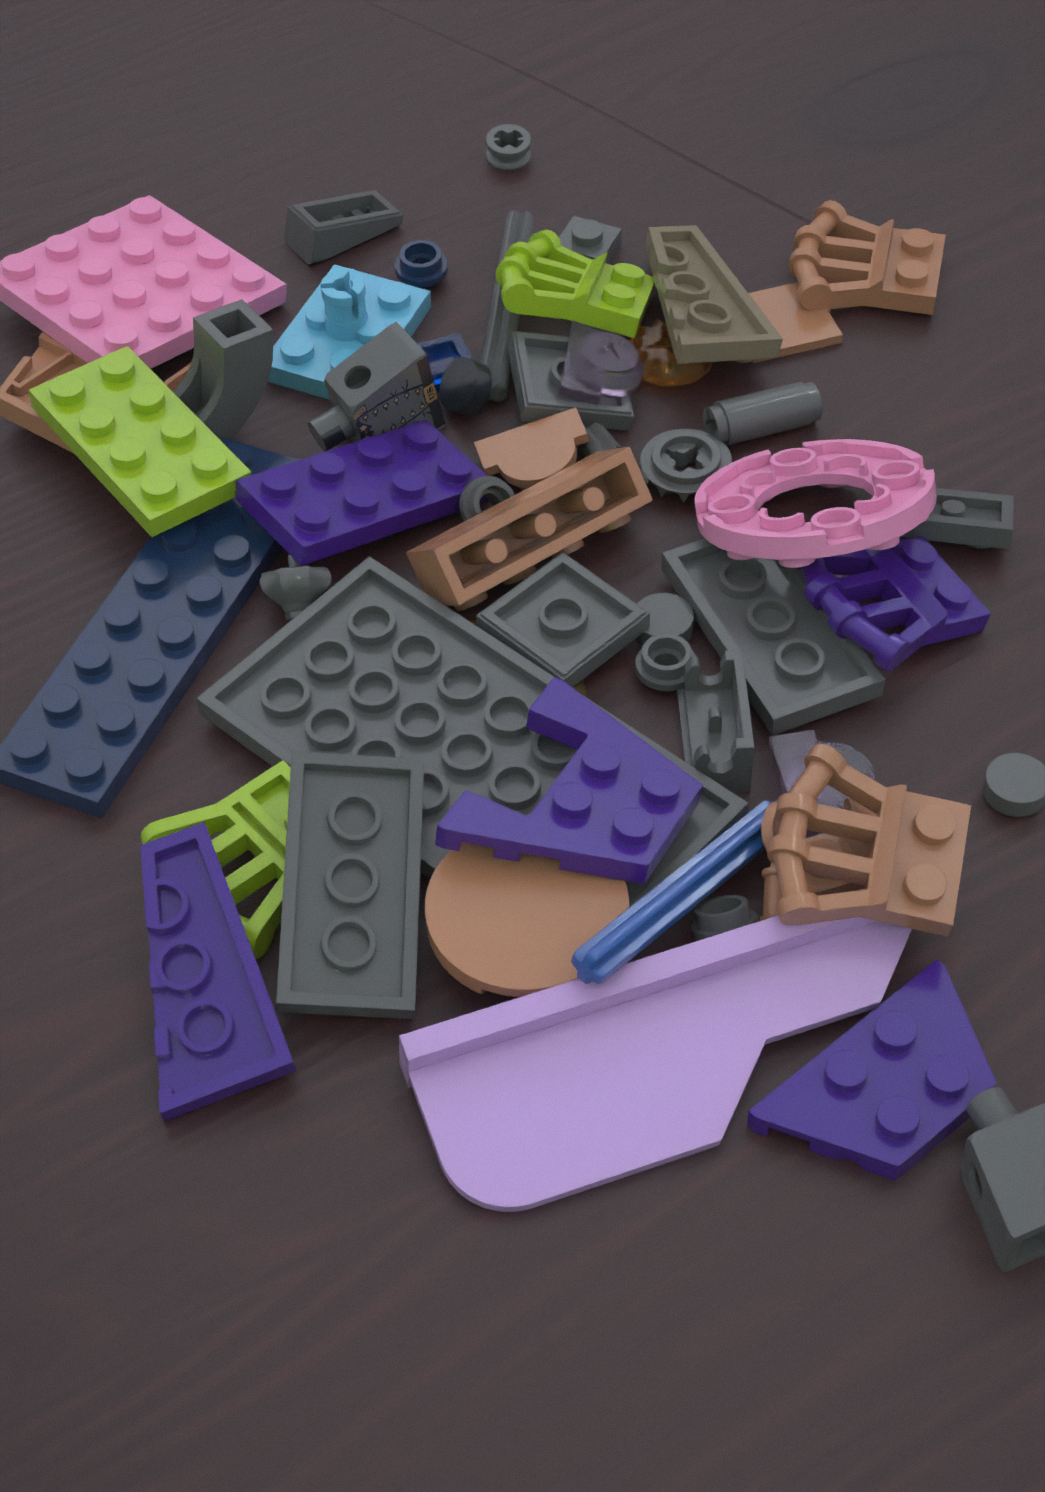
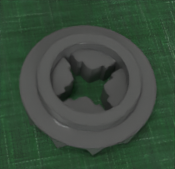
M674 429L663 432L647 442L640 456V469L648 477L649 482L647 485L656 486L660 497H666L672 493L679 494L683 503L689 495L696 494L700 485L709 476L732 463L731 453L721 440H718L717 437L710 433L696 429ZM696 460L695 469L688 467L683 472L676 471V466L684 468Z

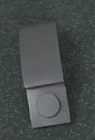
M243 299L193 317V359L186 376L173 391L220 440L222 437L232 439L247 422L265 390L273 361V329Z

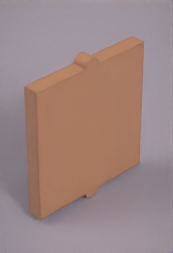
M798 282L748 293L783 339L778 358L842 343L843 334L830 315L831 308L819 310L805 309L798 298ZM755 359L752 362L758 363L771 359Z

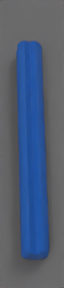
M761 802L580 946L573 953L571 963L578 970L577 978L585 984H589L591 981L602 984L762 853L765 847L762 843L761 824L765 810L771 802Z

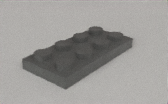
M705 538L662 553V571L678 595L684 598L693 608L695 621L719 657L722 659L724 652L727 650H742L748 700L772 736L883 696L885 678L864 649L849 638L841 639L837 637L828 625L829 616L825 611L816 610L805 598L804 593L807 585L802 571L797 568L781 566L779 560L731 559L727 556L726 550L718 548Z
M292 750L276 1012L397 1019L414 1018L424 759Z

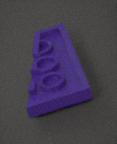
M205 822L140 845L145 918L149 933L151 961L149 962L150 987L153 992L155 1028H153L155 1056L158 1060L160 1089H158L159 1112L164 1121L297 1071Z

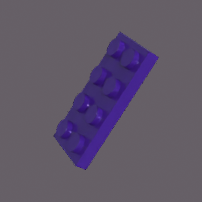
M423 420L238 479L236 481L235 500L303 566L460 511V496L464 487L470 481L487 475L430 422ZM482 496L480 498L479 504L490 500L487 497Z

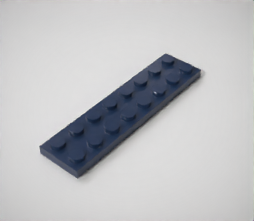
M224 437L221 439L227 448L251 471V475L299 460ZM235 498L149 538L0 745L1 784L99 818L104 816L259 585L262 573L269 570L283 549Z

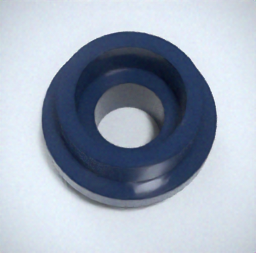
M415 240L405 244L400 249L399 256L395 260L396 277L404 284L422 289L441 282L448 272L447 258L442 253L441 248L436 243L428 240Z

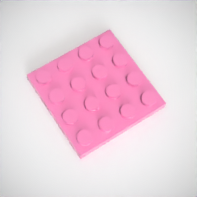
M150 195L137 198L126 206L103 216L94 217L83 225L65 233L53 235L38 245L22 252L8 255L0 261V301L87 363L128 346L152 369L194 348L193 317L241 299L258 315L287 302L286 283Z

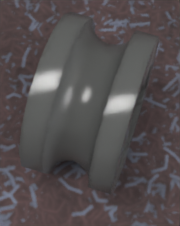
M502 124L492 128L487 133L486 159L492 167L500 170H515L525 166L530 161L531 136L525 128L515 124Z

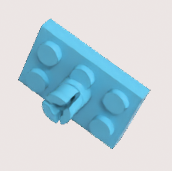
M334 264L273 346V361L268 382L330 400L324 383L327 373L394 322H397L411 337L431 309V291Z

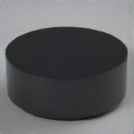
M459 357L452 361L446 368L440 383V400L442 405L447 410L464 416H472L479 412L486 404L492 388L491 373L487 365L468 357Z

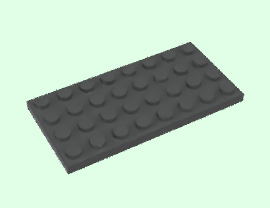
M370 556L197 698L200 715L271 766H275L284 760L291 767L292 750L424 759L420 873L431 879L441 860L450 852L449 849L435 845L437 825L465 789L521 814L530 815L577 752V749L526 728L528 709L553 679V675ZM594 703L703 784L698 806L647 882L640 884L626 881L629 893V907H631L748 814V802Z

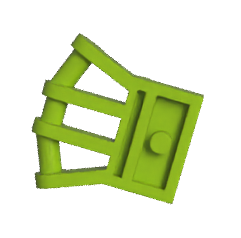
M547 229L534 233L527 243H513L506 251L504 259L496 270V280L502 287L501 298L508 311L522 315L566 319L631 338H635L652 298L655 282L653 276L645 274L638 266L628 263L607 264L608 252L592 260L561 245L557 234Z
M284 760L218 803L154 821L148 824L141 832L142 844L205 822L209 836L224 832L211 840L221 868L249 850L255 858L225 877L235 905L273 879H278L250 919L239 915L255 959H259L266 953L272 942L275 929L281 922L291 767Z

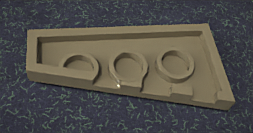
M697 225L649 227L645 249L677 364L718 361L749 363L755 359L778 358L783 340Z

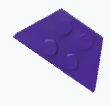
M936 959L752 1107L748 1112L747 1126L754 1132L764 1136L768 1135L771 1128L810 1142L809 1151L834 1160L848 1159L859 1164L863 1170L895 1181L970 1118L966 1112V1107L975 1096L997 1085L945 965Z

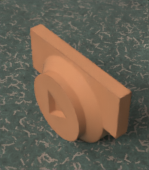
M575 407L476 441L474 445L487 476L500 472L501 476L508 483L525 490L573 465L577 459L576 446L589 442V439Z

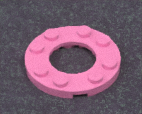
M833 439L802 442V448L785 449L772 456L769 450H764L722 467L700 485L695 495L697 524L703 537L718 548L726 550L727 556L731 559L779 560L781 566L788 568L804 567L813 563L816 558L843 555L864 549L885 550L898 545L900 536L911 531L929 518L937 498L934 469L926 470L924 468L923 456L917 452L898 445L871 440ZM821 485L826 488H838L849 485L864 489L873 495L871 500H857L854 502L855 509L835 507L822 510L812 516L811 522H805L804 513L798 512L789 517L773 518L768 516L767 508H761L758 511L765 502L770 501L774 496L805 486Z

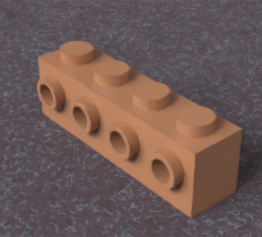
M630 446L597 451L407 551L406 554L423 591L443 605L453 606L455 611H462L487 599L488 594L486 591L501 582L504 585H509L532 575L537 571L535 564L550 556L553 559L562 552L568 555L584 546L583 538L596 531L605 533L626 524L631 520L629 513L653 501Z

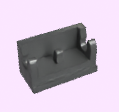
M742 650L725 651L720 661L721 671L712 676L700 674L698 656H693L685 665L684 689L677 690L683 761L732 793L750 792L754 740Z

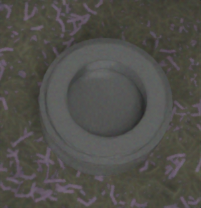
M655 593L644 597L637 603V605L650 613V627L636 638L641 645H644L650 637L662 633L675 634L684 638L687 642L690 641L693 635L694 611L684 598L671 593Z
M1007 753L996 757L991 761L986 770L983 784V794L986 801L996 811L1012 817H1025L1037 813L1045 805V765L1038 759L1023 753Z

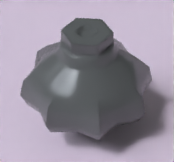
M288 555L289 568L264 572L259 582L264 596L282 607L286 621H291L331 588L332 578L327 567L301 566L291 555Z

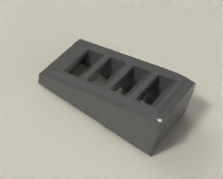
M376 190L293 204L287 208L284 239L286 244L307 264H314L401 225L403 214Z

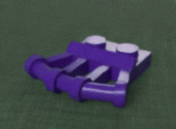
M923 536L900 540L898 545L885 550L864 549L843 555L816 558L813 563L797 568L803 572L807 585L804 593L805 598L816 610L825 611L829 616L828 625L835 635L841 639H851L876 656L874 663L886 672L895 669L921 646L983 632L991 615L970 588L958 577ZM834 574L848 576L837 578ZM881 597L883 602L860 606L858 603L859 601ZM901 625L907 628L901 634L894 633L891 636L882 631Z

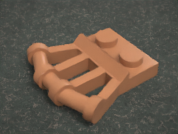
M829 200L825 201L815 211L814 220L809 225L800 227L796 231L793 242L794 251L791 253L788 268L791 275L799 283L797 290L798 298L801 305L807 310L868 306L933 315L946 235L930 233L920 228L909 230L893 228L894 219L887 221L881 226H876L847 215L845 208L841 204Z
M815 744L804 759L806 766L804 772L789 793L782 794L778 798L775 814L781 823L778 835L773 836L769 843L767 856L775 864L782 899L777 902L781 923L785 925H803L861 917L948 937L954 924L971 805L906 791L907 785L904 784L885 787L848 765L845 758L834 748L825 744ZM826 785H829L876 813L877 816L818 804L816 800ZM807 830L872 844L870 858L812 846L805 840ZM804 872L865 885V889L817 896L809 892Z

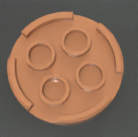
M461 842L460 851L450 850L436 867L427 887L425 897L427 934L435 956L448 973L461 984L480 994L489 991L505 996L522 997L578 979V970L571 963L573 953L629 908V893L626 881L559 869V859L526 853L522 855L518 862L493 857L494 848L464 842Z

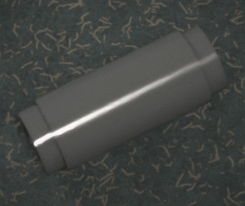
M798 381L717 401L713 406L704 408L705 432L714 435L726 446L809 426L813 421L820 420L822 417V399L817 386L813 382L803 383Z

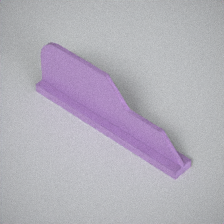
M778 915L626 963L602 984H597L593 981L585 984L576 979L399 1035V1064L408 1088L412 1087L443 1173L454 1189L470 1202L486 1209L500 1212H517L532 1209L719 1146L764 1046L877 1008L882 1001L912 929L861 917L803 925H785L781 923Z

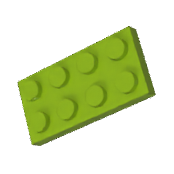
M128 346L29 389L31 407L151 537L235 498L236 481L251 475V471Z

